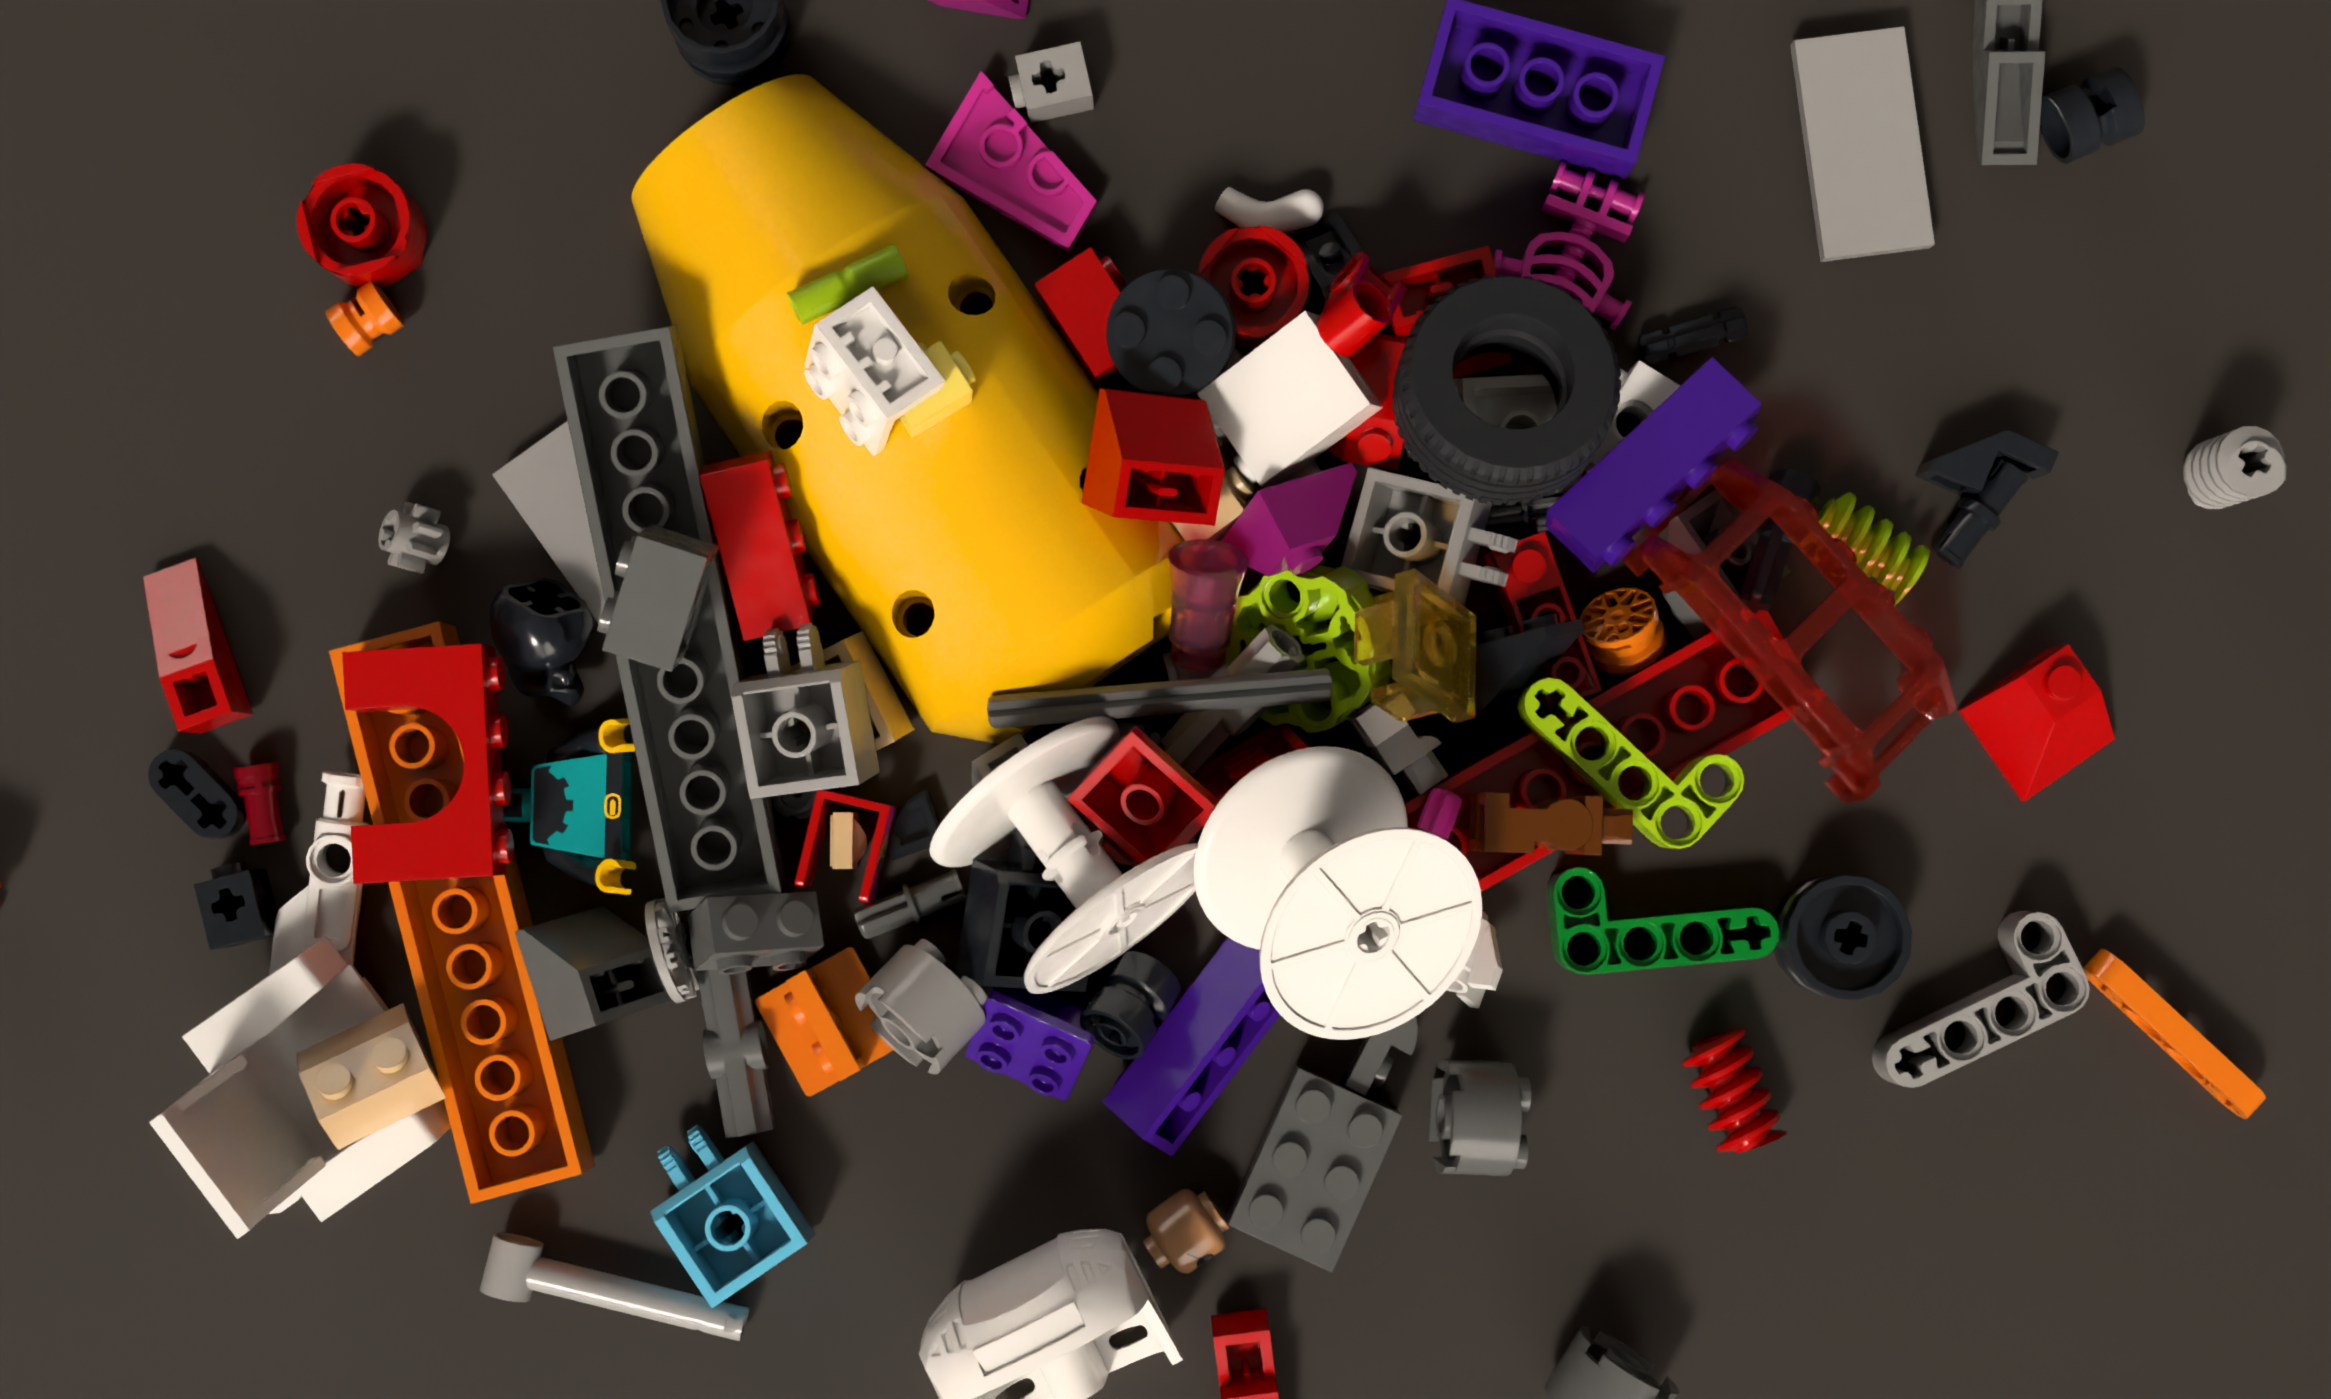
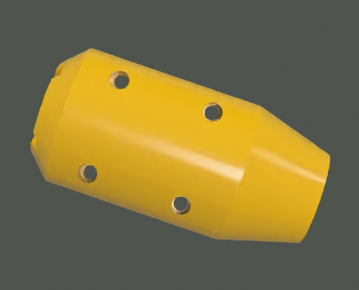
M805 74L788 75L771 80L731 99L684 131L644 170L633 188L631 200L671 324L678 327L685 367L691 385L741 457L771 450L775 464H785L792 489V497L786 498L792 520L797 518L800 520L807 553L861 631H864L870 644L931 732L1001 744L1018 732L1024 736L1038 725L1007 728L991 727L987 711L989 697L992 695L1093 687L1191 620L1204 546L1191 550L1172 522L1115 518L1081 503L1099 391L960 194L814 78ZM894 244L904 261L908 277L879 289L877 292L917 344L924 342L927 348L941 340L949 354L958 350L970 366L976 381L970 384L973 390L972 403L913 439L900 419H896L884 450L873 456L864 444L857 446L849 439L841 426L839 417L842 415L829 398L822 400L814 393L804 375V370L806 369L804 363L814 325L832 312L801 325L789 303L786 293L831 272L842 271L848 264ZM976 300L986 301L993 306L983 314H964L965 308ZM792 426H803L801 436L797 442L788 449H783L781 445L783 433ZM929 607L934 610L935 615L932 626L921 636L912 635L907 628L909 614L915 608Z

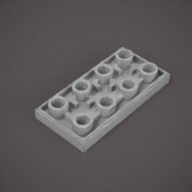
M1904 26L1794 40L1790 47L1820 262L1929 249L1934 246L1935 241Z
M566 421L492 475L575 592L587 603L591 614L599 624L605 601L568 421Z

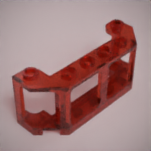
M1729 458L1717 464L1718 467L1715 472L1699 488L1693 490L1690 487L1675 501L1677 505L1671 514L1657 527L1651 528L1649 526L1635 540L1636 544L1622 561L1637 577L1650 568L1662 581L1659 587L1665 594L1676 591L1823 752V755L1817 761L1823 768L1831 767L1835 771L1825 784L1842 803L1866 800L1881 785L1878 775L1933 720L1948 716L1957 708L1944 660L1932 648L1933 641L1929 634L1917 624L1908 622L1894 606L1895 599L1891 592L1881 583L1870 580L1856 564L1857 557L1853 550L1843 541L1832 538L1818 522L1819 516L1817 511L1808 501L1800 496H1794L1790 490ZM1711 484L1729 503L1742 510L1698 554L1686 553L1658 536L1669 525L1670 520L1682 513ZM1769 516L1835 588L1782 640L1777 639L1768 631L1719 575L1721 563ZM1851 607L1907 668L1897 679V685L1902 694L1865 730L1858 729L1801 665L1803 655ZM1914 707L1919 714L1873 759L1872 753L1875 745Z

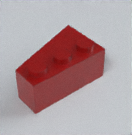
M769 450L704 465L699 477L743 640L748 641L764 636L767 629L778 628L780 631L786 632L799 629V625L812 623L815 607L821 606L820 595L814 574H808L802 554L807 552L800 520L799 518L792 520L786 498L792 497V489L785 464L776 465L772 451Z

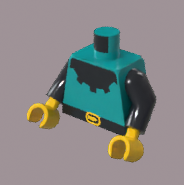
M629 718L606 720L600 727L580 731L549 750L545 763L533 765L531 788H511L510 804L503 806L504 822H530L531 845L543 847L545 858L549 863L579 882L598 886L605 893L630 895L632 889L624 888L621 885L620 877L623 870H636V863L626 861L631 858L633 754L623 752H635L634 743L627 744L624 739V729L630 724Z

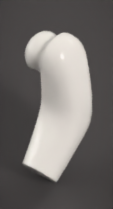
M1227 187L1219 197L1215 211L1240 228L1258 227V225L1269 226L1287 233L1316 224L1323 214L1324 204L1321 197L1315 191L1309 189H1302L1274 201L1265 202Z

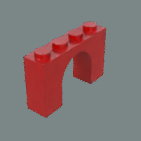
M466 644L342 652L345 710L376 712L426 709L438 715L450 725L460 741L464 756V772L459 789L450 803L437 814L417 822L351 826L353 884L507 875L506 863H512L514 841L511 830L504 829L503 806L510 804L511 783L508 772L501 771L500 748L507 747L508 725L505 714H498L497 691H503L505 687V667L502 657L495 656V647L485 644Z

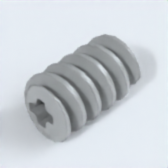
M2243 426L2195 445L2187 454L2183 465L2184 482L2187 486L2188 494L2195 505L2206 509H2222L2276 491L2286 480L2287 471L2285 454L2280 442L2269 431L2257 426Z

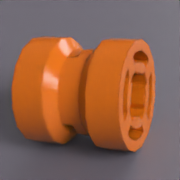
M372 281L359 287L356 297L349 302L339 301L325 310L326 317L347 347L358 357L373 348L374 339L380 335H392L405 326L404 320L391 300Z

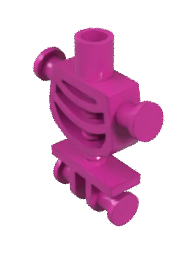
M1561 161L1552 180L1549 192L1555 194L1558 189L1576 196V199L1572 203L1548 194L1541 211L1574 223L1571 225L1572 229L1569 230V233L1552 232L1539 234L1528 244L1522 260L1502 256L1503 251L1496 249L1493 258L1497 275L1505 274L1510 276V274L1519 275L1520 278L1529 276L1534 280L1541 279L1546 281V284L1550 286L1551 284L1559 286V289L1562 291L1566 290L1572 294L1571 297L1573 299L1577 298L1582 301L1584 307H1588L1592 312L1610 321L1611 325L1609 328L1615 331L1632 302L1627 299L1625 303H1622L1606 293L1614 277L1613 263L1598 245L1590 241L1591 235H1593L1594 231L1624 243L1630 236L1633 226L1608 217L1607 213L1609 210L1625 215L1627 216L1626 222L1633 224L1645 193L1639 191L1637 195H1633L1617 188L1619 182L1612 179L1606 189L1592 184L1596 173L1587 170L1584 176L1566 169L1567 163ZM1587 196L1601 201L1597 212L1583 207ZM1541 248H1564L1561 251V255L1544 254L1534 256ZM1583 256L1589 259L1598 270V277L1581 263ZM1534 270H1554V275L1530 274V272ZM1576 279L1583 285L1592 298L1580 286L1574 284L1573 281Z

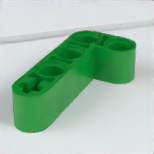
M1565 867L1555 872L1547 884L1546 896L1553 955L1561 967L1577 974L1588 975L1757 959L1767 956L1774 950L1779 941L1777 921L1769 912L1760 908L1738 906L1607 919L1605 890L1602 880L1595 872L1587 868ZM1573 876L1582 878L1587 883L1589 890L1585 903L1576 908L1568 906L1562 897V887L1565 881ZM1747 920L1749 924L1758 925L1759 935L1750 937V945L1746 940L1736 938L1723 939L1721 928L1728 930L1745 928ZM1695 921L1703 928L1705 941L1698 951L1688 953L1681 945L1680 933L1683 927ZM1641 927L1648 934L1650 940L1649 948L1644 955L1634 959L1625 952L1624 938L1632 928ZM1585 932L1593 940L1594 952L1586 962L1576 964L1568 955V943L1575 934Z

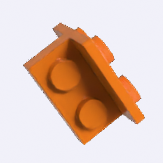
M848 947L821 963L800 972L786 980L785 983L758 997L755 1001L758 1010L802 1090L809 1097L838 1081L846 1079L868 1064L893 1051L869 1025L876 1018L869 1005L861 1012L856 1005L855 995L871 977L853 947Z

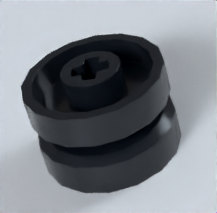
M1823 874L1801 881L1783 896L1773 916L1779 927V941L1774 948L1778 965L1793 983L1817 995L1835 999L1860 1000L1880 994L1900 977L1910 958L1912 929L1905 907L1890 889L1867 877ZM1837 929H1843L1845 932L1843 943L1834 941Z

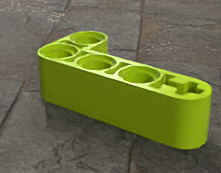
M1546 678L1533 682L1524 688L1519 696L1517 708L1519 717L1524 724L1615 809H1633V825L1659 847L1682 849L1696 843L1732 805L1743 790L1744 775L1741 767L1734 759L1721 754L1707 755L1694 759L1672 781L1575 690L1560 679ZM1554 693L1558 698L1554 702V709L1564 719L1573 717L1575 712L1580 716V719L1567 726L1561 737H1559L1555 731L1563 727L1564 724L1552 714L1541 718L1537 715L1535 711L1539 708L1540 703L1535 698L1536 694L1544 696ZM1584 728L1596 731L1602 740V751L1593 761L1584 759L1576 750V737ZM1710 764L1720 768L1725 776V787L1716 797L1706 794L1700 784L1701 773ZM1627 767L1638 770L1645 782L1642 794L1635 800L1624 797L1618 787L1619 776ZM1672 806L1680 809L1687 821L1686 830L1677 839H1671L1666 836L1661 827L1663 813Z

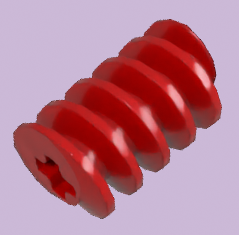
M1744 1027L1725 1030L1696 1042L1692 1045L1693 1052L1681 1062L1683 1067H1700L1702 1073L1690 1082L1691 1088H1709L1711 1092L1698 1104L1700 1110L1717 1109L1719 1115L1707 1125L1708 1130H1726L1728 1134L1716 1146L1717 1152L1740 1153L1764 1146L1787 1135L1785 1130H1769L1780 1119L1777 1109H1760L1772 1097L1769 1088H1751L1763 1076L1760 1067H1743L1754 1056L1752 1046H1734L1746 1034Z

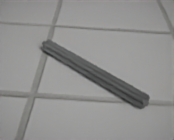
M1323 668L992 695L988 698L987 711L991 727L1007 728L1077 722L1099 716L1117 719L1326 702L1332 698L1333 686L1330 671Z

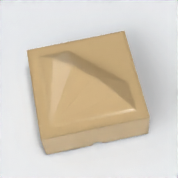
M833 812V815H830V866H832V869H857L858 862L863 857L867 848L866 834L859 824V813Z

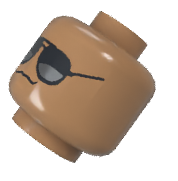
M1182 1189L1147 1214L1146 1225L1151 1235L1145 1238L1143 1243L1161 1269L1171 1263L1177 1271L1188 1274L1225 1248L1226 1238L1224 1232L1230 1227L1206 1191L1197 1195L1190 1189Z

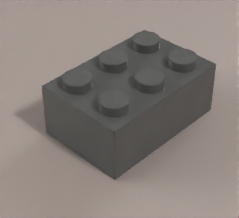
M1295 1063L1227 1214L1228 1225L1332 1273L1403 1115L1392 1106L1370 1096H1364L1335 1080Z

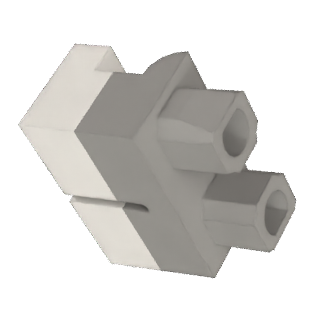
M1404 686L1395 687L1369 703L1347 720L1374 760L1390 775L1398 773L1411 793L1417 792L1418 795H1421L1449 776L1432 752L1434 748L1442 743L1433 736L1415 735L1403 714L1416 706Z

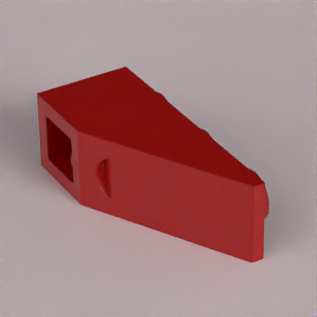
M1545 531L1518 540L1514 553H1501L1491 550L1484 555L1487 566L1501 569L1503 573L1509 574L1505 587L1494 586L1509 624L1515 625L1517 634L1525 632L1522 621L1547 614L1556 613L1558 623L1577 620ZM1582 634L1541 678L1560 679L1582 698L1603 691ZM1550 693L1542 696L1548 710L1553 709L1554 702L1558 699L1556 695Z
M193 558L144 576V587L159 679L177 730L201 734L253 715L199 559Z

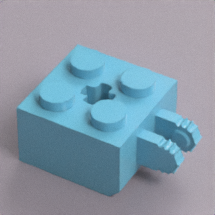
M695 1125L687 1131V1137L692 1149L698 1154L708 1172L695 1180L681 1155L668 1144L657 1151L658 1158L679 1192L650 1212L654 1223L710 1307L714 1308L805 1246L814 1237L815 1232L754 1141L724 1160L703 1128ZM726 1211H731L733 1215L737 1213L743 1219L744 1224L741 1226L744 1235L739 1236L736 1229L729 1234L723 1228L722 1223L728 1218Z

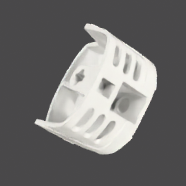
M1080 1229L1059 1233L1057 1238L972 1280H964L944 1298L929 1317L921 1338L919 1351L921 1361L939 1399H996V1396L1006 1388L1025 1378L1031 1379L1034 1382L1035 1388L1020 1399H1087L1104 1387L1110 1372L1163 1351L1172 1365L1183 1360L1178 1345L1123 1235L1109 1229ZM1142 1325L1147 1329V1337L1123 1347L1114 1348L1109 1342L1110 1336L1124 1329Z

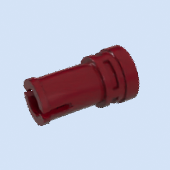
M280 762L234 768L239 796L244 797L250 845L287 840L283 829L278 790H282Z

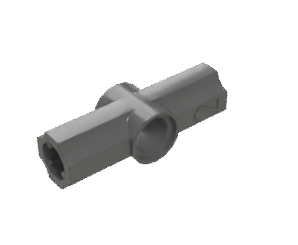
M718 970L697 971V981L701 992V1003L707 1027L703 1031L704 1056L711 1079H716L726 1138L740 1137L773 1130L776 1128L775 1116L773 1115L772 1097L766 1075V1070L769 1069L770 1063L769 1049L763 1023L760 1019L757 1020L749 972L722 975L718 973Z

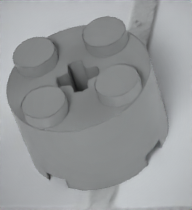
M921 938L914 946L903 945L855 995V1002L860 1012L869 1005L876 1015V1018L869 1025L896 1053L916 1067L925 1059L932 1063L928 1073L939 1074L985 1024L986 1017L982 1006L986 1002L987 995L972 979L966 976L959 979L944 965L946 960L939 949L931 942Z

